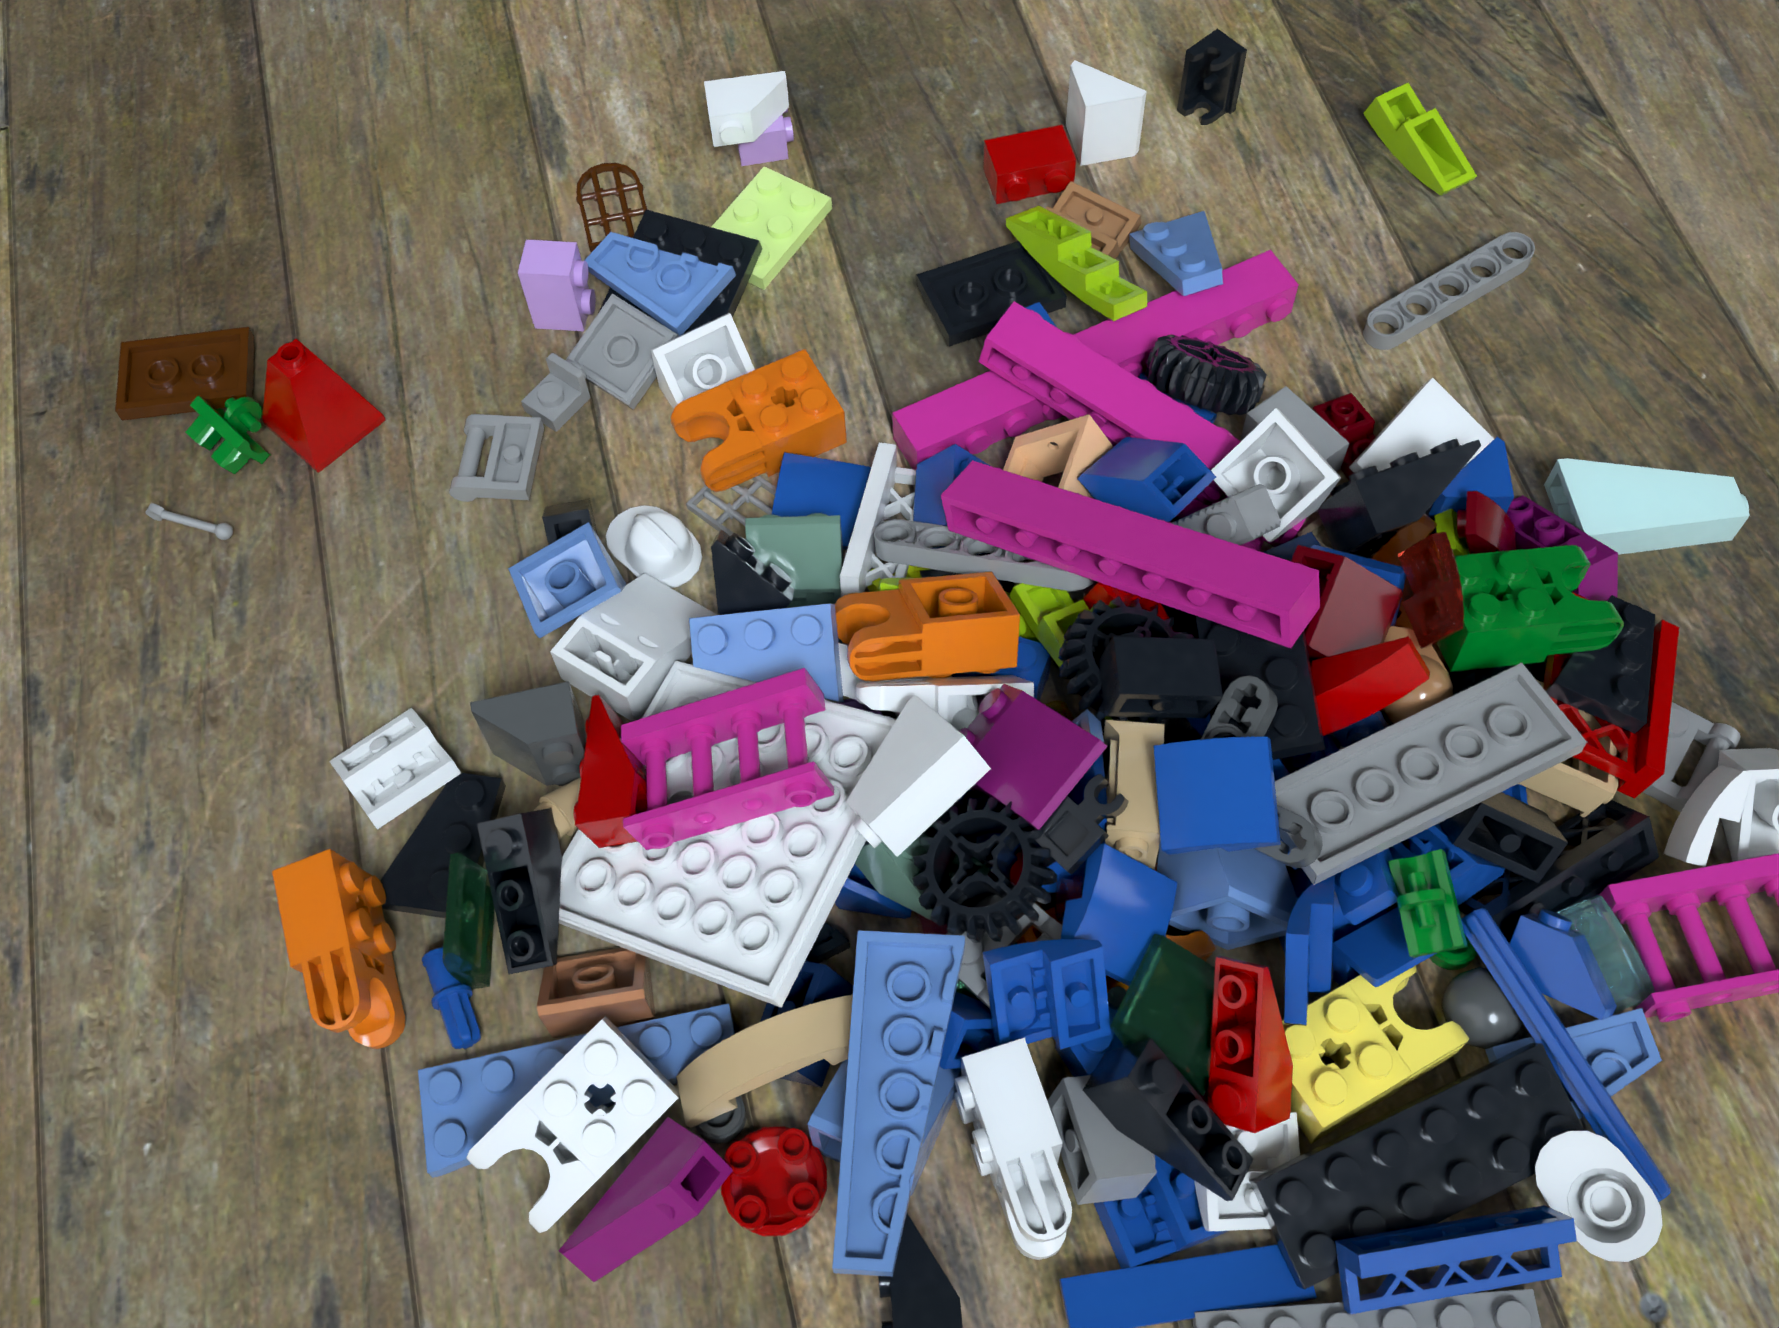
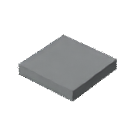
M611 294L567 359L575 361L582 367L586 373V380L634 410L657 377L651 349L675 339L679 335L616 295Z

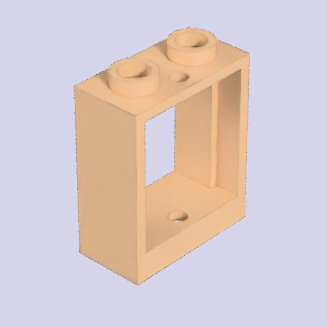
M1089 414L1015 437L1003 470L1041 482L1046 476L1063 472L1058 488L1093 498L1089 491L1080 483L1078 477L1110 451L1113 445Z

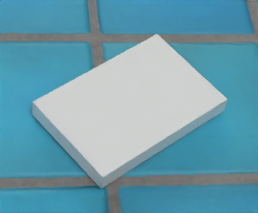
M1431 378L1415 393L1349 468L1356 473L1368 467L1376 466L1379 472L1390 468L1389 463L1410 453L1417 452L1419 458L1431 454L1430 449L1453 439H1458L1460 445L1479 439L1481 447L1467 462L1468 464L1494 438L1434 378ZM1432 505L1425 512L1426 515H1429Z

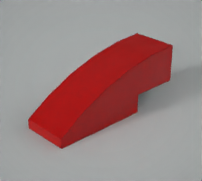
M1409 636L1312 661L1311 671L1323 736L1371 716L1404 697L1429 679L1430 671Z

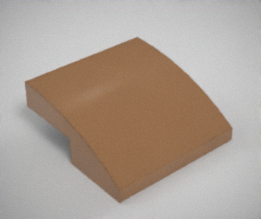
M1070 181L1054 207L1050 208L1047 206L1045 208L1091 231L1092 248L1114 259L1130 241L1129 234L1136 232L1142 223L1141 215Z

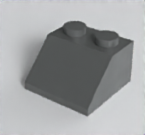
M569 681L470 702L471 712L495 756L546 786L554 784L564 786L580 778L579 767L581 760L584 758L587 735L585 722Z

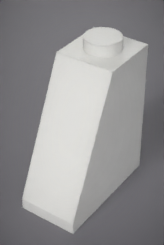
M914 695L904 706L846 801L860 817L853 826L874 849L883 842L898 857L991 768L962 733Z

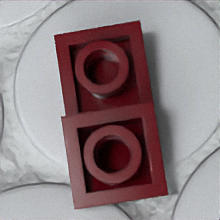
M1352 393L1314 406L1312 409L1349 442L1341 466V470L1348 480L1349 476L1354 474L1349 467L1376 438L1373 434L1375 420Z
M1467 491L1466 509L1458 510L1457 531L1459 538L1467 539L1470 554L1515 550L1516 531L1506 512L1484 494L1478 491Z

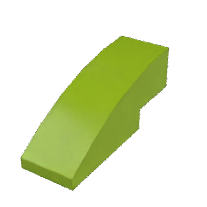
M1409 83L1376 97L1363 113L1378 137L1398 161L1424 185L1440 196L1473 181L1477 177L1437 109L1434 108L1426 112Z

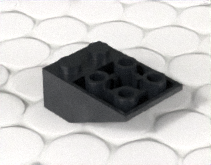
M1453 439L1430 449L1431 454L1419 458L1417 452L1410 453L1389 463L1390 468L1378 472L1376 466L1368 467L1350 475V481L1334 487L1330 492L1331 497L1323 502L1318 509L1333 549L1351 554L1377 545L1418 521L1481 447L1479 439L1463 445L1459 444L1458 439Z

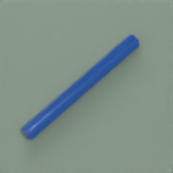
M1479 908L1463 917L1461 921L1464 934L1535 1042L1543 1044L1559 1079L1594 1132L1607 1138L1624 1154L1650 1186L1658 1202L1662 1201L1671 1193V1187L1489 912L1485 908Z

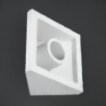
M1074 60L1070 67L1066 128L1080 166L1135 156L1139 151L1147 91Z
M730 313L651 349L659 388L673 409L680 402L755 370Z
M1275 408L1211 470L1216 476L1214 481L1228 497L1258 484L1266 487L1281 521L1280 527L1263 535L1268 542L1274 541L1317 511L1341 479L1339 474L1278 408Z

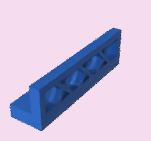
M1543 1205L1336 1240L1344 1310L1350 1314L1560 1278L1562 1277L1558 1245L1577 1241L1574 1218ZM1540 1248L1542 1263L1522 1267L1511 1258L1513 1252ZM1493 1256L1481 1274L1470 1276L1458 1267L1461 1261ZM1505 1264L1511 1267V1269L1502 1270ZM1441 1265L1429 1283L1416 1285L1405 1276L1409 1270ZM1453 1273H1455L1456 1275H1458V1276L1460 1277V1278L1450 1279V1277L1452 1276ZM1388 1274L1376 1292L1359 1295L1357 1276L1363 1279ZM1400 1282L1404 1283L1407 1286L1403 1288H1397Z

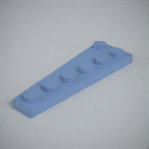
M860 930L857 932L833 1273L893 1277L965 952V936Z
M729 1003L617 1027L672 1085L677 1084L676 1076L694 1059L735 1034ZM586 1034L418 1070L427 1173L434 1178L470 1165L471 1163L467 1159L469 1150ZM608 1083L601 1089L594 1084L588 1087V1091L593 1094L589 1099L593 1106L598 1107L603 1104L606 1107H610L615 1104L610 1099L615 1090Z

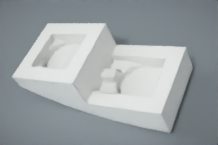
M1719 765L1696 788L1682 809L1671 831L1664 854L1687 863L1706 867L1719 818L1740 822L1753 773Z

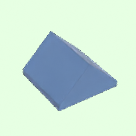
M589 522L508 568L534 633L539 639L620 593L626 585L625 580Z

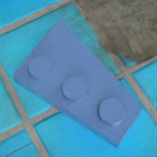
M1205 211L1166 223L1153 222L1147 224L1143 230L1129 234L1130 249L1182 296L1223 284L1222 266Z
M610 232L584 260L588 264L589 273L679 336L683 335L736 276L733 266L718 263L717 266L699 261L697 256L684 252L681 256L659 250L655 244Z
M835 604L689 618L693 667L754 682L764 681L805 668L824 693V699L844 702Z
M1642 1008L1613 1015L1604 1020L1598 1019L1566 1028L1610 1096L1616 1094L1662 1061ZM1533 1037L1494 1046L1485 1049L1491 1063L1530 1043L1536 1042ZM1561 1082L1578 1119H1581L1583 1117L1582 1112Z

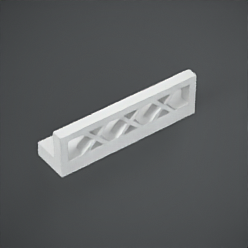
M878 443L840 573L841 597L851 593L865 592V588L878 578H906L909 565L891 562L883 564L876 557L873 536L874 529L880 523L900 512L907 520L913 521L915 492L901 498L893 488L895 483L915 485L916 470L897 467L895 444ZM896 539V540H891V541H888V542H896V541H901V540Z

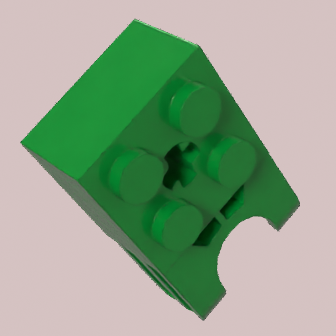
M1576 545L1431 558L1415 597L1450 672L1511 666L1520 663L1544 662L1547 655L1598 650L1613 642L1624 627V622L1612 603L1608 601L1586 600L1572 593V591L1578 588L1591 565L1584 551Z

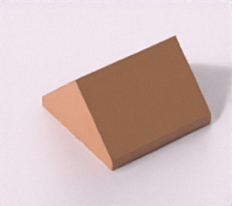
M621 947L557 958V965L544 967L537 1011L539 1018L552 1038L587 1033L605 1016L616 1027L655 1019L649 957Z

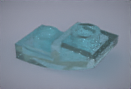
M1596 895L1556 912L1572 920L1570 929L1585 935L1617 1005L1614 1014L1641 1003L1651 993L1656 992L1631 940L1601 895Z

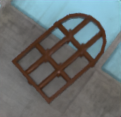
M602 163L588 169L577 182L576 201L580 206L590 252L602 241L592 243L589 226L600 224L604 228L605 236H607L611 232L609 222L622 219L626 224L627 237L633 238L635 233L631 217L643 215L647 209L643 195V185L640 183L636 172L623 164ZM612 171L616 187L603 190V188H600L597 174ZM619 172L631 177L635 183L630 185L622 183ZM592 178L595 192L582 194L584 185ZM638 190L642 208L636 210L628 208L624 192ZM616 194L617 197L619 196L622 212L610 215L606 213L603 197ZM594 199L598 203L601 217L587 220L583 201Z

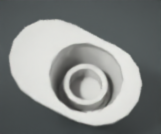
M644 505L629 508L617 515L610 523L606 533L608 549L637 578L646 573L668 587L676 588L690 581L699 571L702 560L700 544L680 519L658 507Z
M1587 1130L1566 1131L1552 1137L1542 1147L1535 1164L1537 1186L1552 1209L1574 1218L1577 1241L1588 1252L1607 1261L1629 1262L1644 1256L1657 1243L1663 1226L1661 1206L1650 1186L1624 1154L1607 1138Z

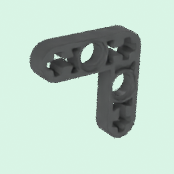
M1244 676L1236 679L1226 689L1200 740L1223 738L1225 736L1264 737L1278 707L1275 693L1257 677ZM1243 696H1257L1261 700L1258 709L1249 707L1246 710L1240 704ZM1230 718H1233L1238 723H1244L1249 727L1248 732L1245 734L1236 726L1228 724ZM1277 805L1278 815L1280 816L1278 818L1279 828L1292 835H1296L1301 829L1300 836L1306 840L1305 847L1302 850L1293 848L1289 855V846L1281 841V845L1253 849L1290 867L1301 868L1312 864L1319 857L1323 846L1322 836L1318 828L1302 816Z

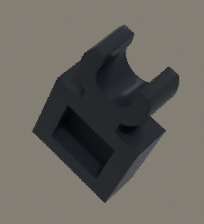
M1101 774L1094 776L1087 783L1084 790V800L1079 805L1066 796L1040 828L1044 832L1042 836L1035 840L1041 847L1049 848L1050 855L1071 875L1109 837L1099 826L1104 818L1119 816L1124 812L1129 802L1120 793L1111 803L1100 804L1098 800L1099 793L1109 783Z

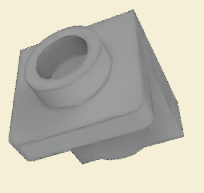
M551 353L546 358L550 373L521 403L526 413L532 417H541L543 424L557 432L591 397L585 380L586 373L582 367L571 359L564 360L558 355Z

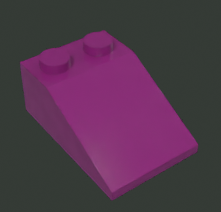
M1003 684L1000 689H994L982 700L978 709L980 713L967 728L959 730L991 768L970 789L986 802L990 796L997 799L1002 808L1012 802L1011 810L1018 818L1022 816L1030 826L1039 830L1107 748V745L1026 692Z

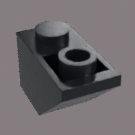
M721 529L711 546L718 614L725 615L787 608L792 602L795 590L790 586L792 583L791 578L775 564L770 563L767 567L753 555L755 549L743 537L736 533L729 536Z

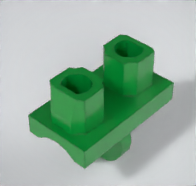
M199 395L190 404L199 416L185 433L209 451L223 437L225 440L211 455V458L222 468L236 474L250 458L263 464L271 455L247 433L249 430L253 433L257 432L262 426L259 422L262 408L253 398L248 396L237 400L233 397L229 398L225 402L226 411L221 408L214 409Z
M1439 849L1415 857L1388 861L1391 875L1399 893V897L1396 899L1409 956L1415 958L1467 947L1445 851Z

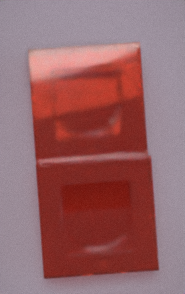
M1446 532L1431 534L1397 554L1414 594L1413 597L1402 602L1421 649L1427 648L1462 630L1464 624L1461 581Z

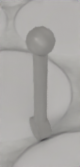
M153 503L145 511L154 520L162 521V519L215 533L216 537L221 540H227L233 535V528L228 523L212 524L166 511L161 506Z

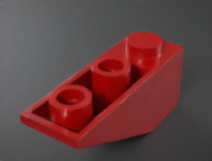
M594 695L591 701L590 716L586 719L585 723L587 738L584 758L581 760L579 767L581 782L578 802L575 803L573 811L575 826L598 848L638 842L623 827V818L647 811L646 769L621 742V725L624 724L622 719L600 695Z
M1217 956L1215 958L1208 1106L1225 1125L1257 1133L1290 1119L1293 1063L1269 968L1259 964Z

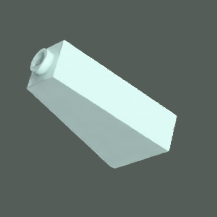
M1564 458L1557 459L1544 484L1555 515L1618 552V555L1731 541L1750 516L1746 497L1740 493L1734 477Z

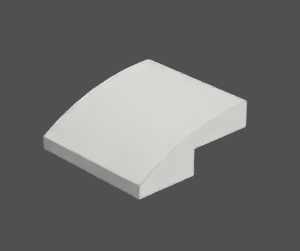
M412 708L329 761L377 830L461 774L452 758L437 742L427 725Z
M1290 1112V1119L1257 1133L1225 1125L1254 1160L1232 1201H1225L1194 1181L1205 1231L1271 1229L1249 1180L1300 1156L1297 1112Z

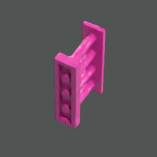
M802 668L621 725V742L644 766L646 765L647 811L623 818V827L646 850L662 849L680 840L792 807H806L813 804L816 800L833 796L834 786L814 761L808 763L804 718L826 710L824 693L808 671ZM784 723L788 769L761 777L758 732ZM738 738L741 783L714 791L711 747L714 744ZM691 752L694 797L668 805L666 761L671 757Z
M1779 853L1610 884L1592 903L1599 922L1619 919L1621 924H1627L1654 992L1633 1010L1642 1008L1646 1018L1657 1016L1659 1022H1671L1689 1016L1692 1013L1691 1009L1779 993V969L1775 967L1746 900L1750 897V894L1766 891L1768 897L1775 898L1779 907ZM1717 900L1719 906L1726 907L1754 974L1726 979L1697 910L1701 903ZM1668 910L1670 915L1677 916L1703 979V984L1676 989L1648 920L1652 912Z

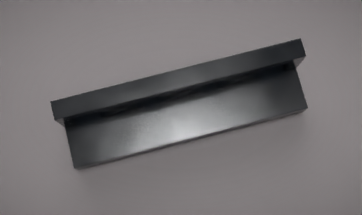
M1613 800L1606 804L1602 803L1585 818L1581 817L1579 813L1557 828L1567 840V845H1580L1572 850L1562 851L1539 883L1523 876L1514 877L1517 875L1516 873L1505 869L1503 875L1458 905V909L1468 915L1479 908H1485L1509 944L1521 915L1532 913L1539 915L1540 910L1545 909L1567 918L1595 900L1608 885L1621 883L1659 858L1650 816ZM1607 817L1616 821L1611 825L1593 827ZM1501 894L1486 905L1477 901L1484 895Z

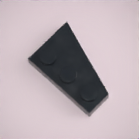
M1611 595L1606 601L1614 605L1624 622V627L1620 634L1604 648L1571 653L1562 664V669L1557 677L1547 687L1546 692L1552 698L1635 734L1647 724L1655 614Z
M461 773L445 785L380 880L386 895V902L382 905V909L468 921L485 861L477 824L497 819L506 787L502 778Z

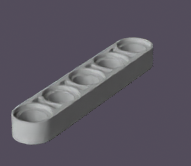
M1519 232L1505 233L1379 305L1367 317L1363 330L1365 341L1373 348L1379 350L1395 348L1523 273L1528 268L1535 251L1534 242L1530 237ZM1503 249H1517L1524 257L1519 259L1508 257L1503 252ZM1475 266L1485 267L1492 273V276H1477L1472 272L1471 268ZM1439 286H1454L1459 290L1460 294L1456 296L1446 295L1440 291ZM1411 303H1417L1424 306L1428 313L1424 315L1413 314L1406 306ZM1378 322H1385L1393 326L1395 332L1383 334L1378 332L1373 325Z
M893 519L880 523L873 532L877 557L891 563L959 574L993 572L997 580L1065 591L1082 590L1094 582V580L1039 561L1020 563L1019 561L1033 559L949 531L948 526ZM896 539L901 540V541H896V542H888V541L896 540ZM937 546H947L939 549H930ZM979 553H991L983 556H975V554Z

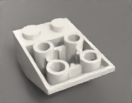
M644 573L627 584L620 593L579 616L550 652L561 679L566 682L569 681L571 685L591 697L600 695L612 710L630 721H636L648 709L675 660L685 663L692 654L689 618L715 616L717 614Z

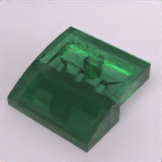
M461 853L450 854L443 963L447 971L456 980L470 986L472 990L490 987L495 908L490 886L486 885L487 870Z

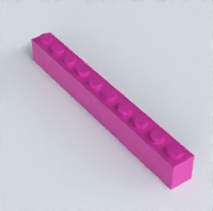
M1268 250L1222 270L1223 284L1186 296H1182L1177 290L1148 302L1147 307L1116 321L1108 319L1074 334V336L1084 345L1102 356L1110 357L1118 366L1138 377L1146 371V362L1150 350L1154 347L1158 337L1171 334L1178 337L1184 335L1189 338L1196 337L1206 342L1211 341L1216 345L1234 337H1244L1253 329L1271 321H1280L1291 313L1299 284L1275 254ZM990 370L893 412V439L911 468L916 470L917 464L954 444L971 454H978L987 449L991 444L1007 437H1017L1032 426L1046 420L1058 419L1063 415Z

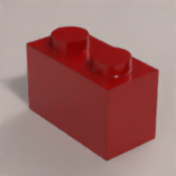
M1062 124L984 140L983 170L996 204L1061 192L1066 189L1070 181L1074 182L1076 157Z

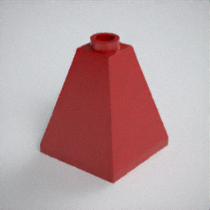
M294 339L292 342L283 344L277 350V353L267 360L262 421L268 429L316 472L322 471L386 421L380 411L299 340Z

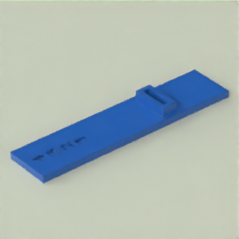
M1278 1244L1059 1279L1068 1328H1140L1194 1319V1312L1263 1308L1317 1298L1314 1285L1305 1290L1297 1287Z

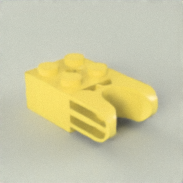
M1416 966L1379 987L1372 986L1361 975L1357 976L1309 1004L1307 1025L1284 1023V1020H1282L1293 1063L1291 1112H1297L1298 1125L1311 1144L1456 1055L1468 1042L1469 1037L1459 1024L1453 1021L1446 1022L1433 1029L1422 1030L1405 1024L1398 1017L1393 1005V995L1407 985L1409 978L1416 973ZM1322 1056L1328 1057L1335 1063L1326 1066L1321 1058Z

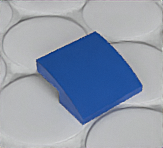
M784 452L771 515H778L780 517L808 516L814 513H822L828 516L840 515L843 549L847 550L871 467Z
M1213 738L1154 746L1161 851L1170 855L1214 848H1222L1230 852L1281 845L1270 738Z
M1101 844L1087 858L1082 898L1066 901L1061 939L1099 940L1103 946L1105 974L1132 988L1142 987L1163 944L1174 906L1177 882L1107 844Z
M1335 875L1315 885L1312 883L1302 893L1291 911L1286 930L1284 1023L1307 1025L1309 992H1331Z
M1042 940L1000 947L983 952L993 1034L998 1046L1024 1037L1027 1044L1053 1037L1061 1050L1111 1035L1103 946L1099 940Z
M1156 1155L1155 1168L1157 1173L1136 1198L1094 1203L1121 1269L1151 1264L1228 1232L1205 1231L1194 1180Z

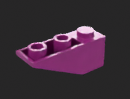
M1524 495L1513 499L1506 514L1510 517L1516 531L1515 550L1565 545L1579 546L1584 551L1591 565L1578 588L1572 592L1593 601H1606L1611 595L1618 598V552Z
M667 1117L558 1251L590 1280L595 1282L697 1216L728 1178L733 1169L703 1139Z

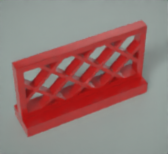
M1572 592L1574 595H1576V596H1578V597H1581V598H1584V599H1586V600H1589V599H1587V598H1585V597H1582V596H1580V595H1578V594ZM1663 619L1654 627L1647 724L1634 734L1596 716L1594 717L1601 725V728L1591 730L1578 710L1580 709L1551 697L1587 741L1582 752L1573 757L1617 777V791L1634 799L1665 772L1680 627ZM1569 653L1548 655L1543 689L1545 691L1559 674L1562 664L1570 655ZM1608 736L1619 751L1620 758L1607 753L1598 739Z

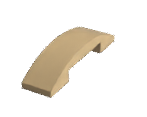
M853 995L809 1004L766 1019L728 1037L694 1059L676 1076L685 1124L692 1128L738 1108L736 1097L822 1059H825L831 1065L847 1060Z

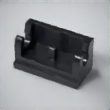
M1218 28L1187 49L1177 111L1185 117L1194 113L1198 108L1207 109L1209 112L1201 117V125H1209L1224 114L1233 113L1236 110L1247 49Z

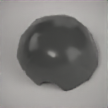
M1477 967L1459 973L1451 979L1443 995L1441 1007L1446 1022L1453 1021L1461 1026L1469 1037L1466 1045L1488 1049L1509 1043L1518 1034L1523 1024L1487 968Z

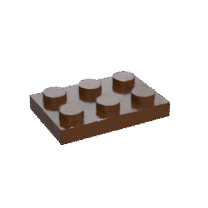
M241 327L121 342L115 405L116 413L124 421L196 412L190 404L198 395L206 400L214 409L226 408V400L232 397L236 400L247 396L252 398L254 335L250 328Z

